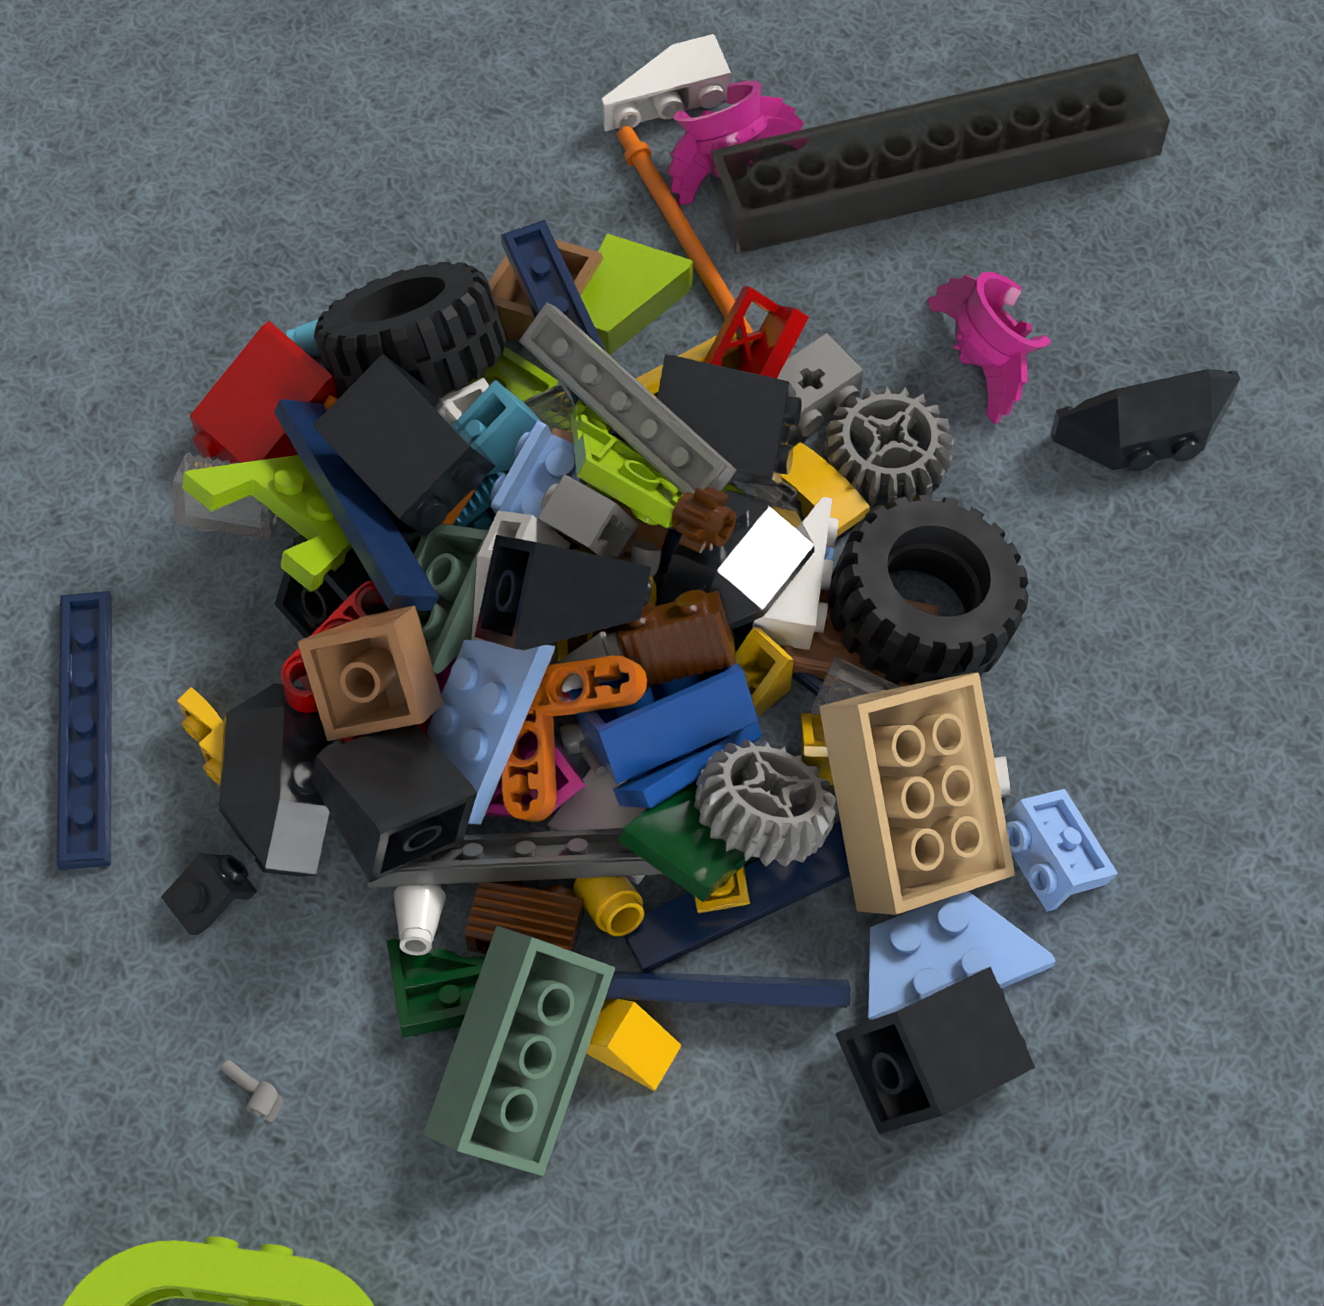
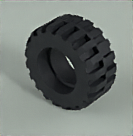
M438 262L436 265L430 266L424 264L415 266L414 269L406 271L403 269L393 272L390 276L382 279L372 280L366 286L360 289L355 288L346 293V297L336 300L329 305V310L323 311L319 316L314 331V339L325 368L334 378L338 399L382 354L432 391L438 398H442L444 394L453 390L458 391L466 387L469 381L482 377L486 374L488 367H494L499 361L500 355H503L507 340L487 278L474 266H469L462 262L455 264Z
M915 495L912 502H908L906 497L889 500L886 507L876 506L866 513L864 520L857 522L851 531L832 573V582L828 590V604L833 608L830 618L834 629L837 632H844L840 641L850 654L856 651L861 656L859 663L870 672L875 668L885 674L883 680L894 685H898L899 681L914 685L969 673H979L981 677L983 672H989L998 662L1022 622V616L1027 609L1029 594L1025 588L1029 582L1025 567L1023 565L1017 566L1021 556L1013 542L1009 544L1005 542L1004 537L1006 533L995 522L990 525L982 519L984 513L971 507L970 511L958 506L959 501L944 497L939 502L933 501L932 495ZM901 570H915L939 578L958 595L964 606L965 614L951 617L936 616L915 608L898 593L889 574Z

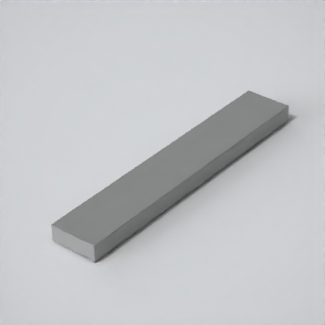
M546 302L519 342L681 493L690 492L694 494L697 487L704 490L706 486L722 491L737 470L557 307Z

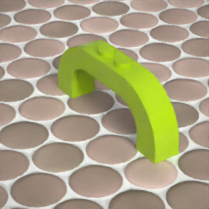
M209 1236L205 1238V1243L177 1240L156 1241L141 1244L120 1252L92 1270L76 1286L63 1306H150L156 1302L171 1298H187L238 1306L374 1305L365 1292L345 1274L325 1263L293 1256L294 1251L288 1247L276 1244H262L259 1251L238 1248L239 1243L228 1238Z

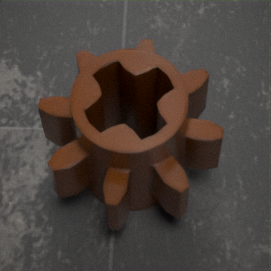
M706 486L704 490L697 487L694 494L690 492L684 493L677 501L671 519L673 528L683 533L679 544L699 553L703 549L711 551L713 545L722 547L732 535L736 523V513L731 508L725 506L729 495L709 486Z

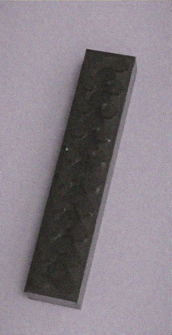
M1138 53L711 150L710 185L735 254H740L1158 156L1162 153L1170 119Z

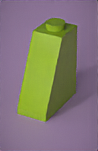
M606 234L598 252L602 253L603 260L580 296L609 355L689 293L693 280V260Z

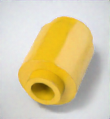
M627 876L576 878L574 883L576 897L583 898V907L600 930L608 932L612 936H624L634 931L640 925L644 917L643 900Z

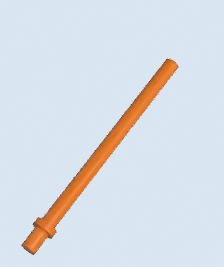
M631 126L622 127L617 132V138L625 149L624 158L630 167L635 166L688 258L693 260L695 270L726 320L735 303V299L650 158L652 152L645 142H640ZM744 316L746 332L748 334L754 332Z

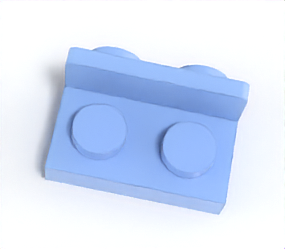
M537 421L531 433L525 432L519 439L514 452L516 460L508 474H502L495 482L490 496L492 501L491 508L495 515L498 511L530 514L538 519L542 512L541 502L545 493L553 484H559L564 474L585 485L586 481L577 477L574 445L551 434L547 424Z
M1065 789L1021 799L1005 816L1011 854L1047 912L1057 909L1072 894L1107 885L1118 874Z

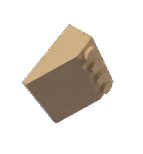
M969 673L889 689L819 706L857 912L897 915L1015 876L979 673Z

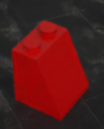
M268 321L261 326L190 414L195 431V436L192 437V440L197 449L207 459L211 460L216 456L225 465L298 455L274 414L280 399L324 404L329 395L338 399L334 378L272 322Z

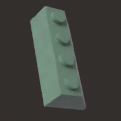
M496 926L423 1135L458 1152L544 1176L616 967L536 938Z

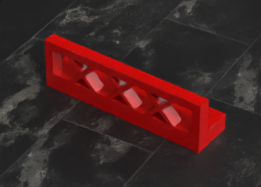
M743 286L704 362L722 366L721 359L726 350L739 346L742 363L738 370L777 379L809 316L794 307L778 305L750 286ZM752 302L768 312L758 331L747 334L743 317Z

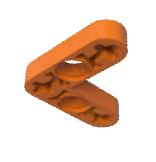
M612 655L547 666L527 714L536 717V721L534 723L524 721L502 773L503 801L510 815L529 822H539L545 820L556 806L557 788L553 717L635 704L642 698L647 685L646 673L640 664L623 656ZM620 671L629 675V682L621 684L620 690L606 685L599 686L597 678L604 681L615 680L619 678ZM579 674L583 681V690L576 700L567 702L562 695V685L570 675ZM534 732L538 739L537 751L531 758L522 760L518 755V742L525 733ZM520 769L538 770V774L528 773L527 777L520 775ZM530 789L537 790L538 799L530 801L529 806L522 804V795L529 794Z

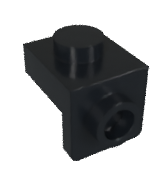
M200 853L161 898L189 935H199L210 927L234 899L249 900L256 894L257 890L247 878L248 871L246 867L231 855Z

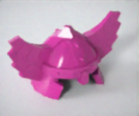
M742 81L729 84L727 87V103L734 105L717 112L704 110L701 116L691 118L683 110L675 112L673 119L685 131L670 153V156L673 158L668 174L672 176L671 192L678 194L677 204L692 203L700 183L718 165L729 167L738 173L746 171L749 161H751V158L762 142L782 140L798 146L808 137L801 131L804 122L794 114L796 109L783 103V98L761 96V83L758 81Z
M982 272L977 279L963 274L962 279L949 278V283L937 286L936 295L929 297L928 302L932 311L945 313L956 321V344L954 348L960 351L959 360L962 363L982 367L988 391L986 414L994 424H997L1002 414L1010 415L1015 401H1020L1023 384L1028 383L1027 354L1047 347L1051 340L1045 335L1031 338L1030 340L1026 339L1025 337L1032 332V324L1020 321L1017 324L1015 319L1002 308L1005 304L1014 307L1021 293V286L995 272Z

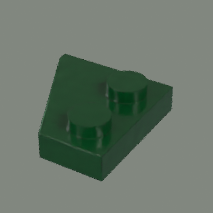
M386 940L402 1037L461 1027L485 958L476 956L460 957L453 951L435 947L432 953L410 955L401 950L400 940Z

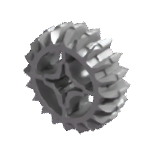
M886 384L881 394L878 395L868 387L863 393L862 399L850 395L849 400L846 402V407H837V410L834 412L833 421H830L826 428L827 440L824 443V454L828 458V463L846 478L860 495L864 491L869 493L868 501L871 507L878 501V496L887 497L886 502L888 503L889 500L896 499L897 496L906 497L908 502H912L916 492L919 495H929L932 491V485L940 487L944 480L945 472L951 466V452L954 440L952 435L949 434L950 426L948 419L940 418L938 405L925 407L926 399L924 394L914 399L909 398L906 386L899 394H891ZM911 430L920 437L927 451L917 447L918 442L909 436ZM852 439L861 444L860 448L869 454L867 460H864L856 452L851 443Z
M744 739L739 746L727 743L723 750L715 751L713 756L708 759L696 783L698 787L695 791L696 801L694 807L700 811L699 823L711 828L710 838L726 841V851L736 848L744 852L745 861L754 856L760 858L765 866H768L775 859L782 866L787 867L792 860L803 863L807 856L811 855V853L815 854L818 848L823 846L834 824L836 797L829 792L831 782L818 778L819 767L804 764L803 755L796 757L786 752L785 745L778 750L771 748L766 740H763L759 746H755L751 741Z

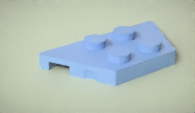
M464 640L441 695L444 704L433 713L427 734L429 739L464 775L477 792L468 824L481 825L555 650L556 646L552 643L524 651L486 640Z
M969 891L921 906L870 927L868 1018L955 979L990 966L1001 988H1004L1054 967L1056 960L1052 953Z

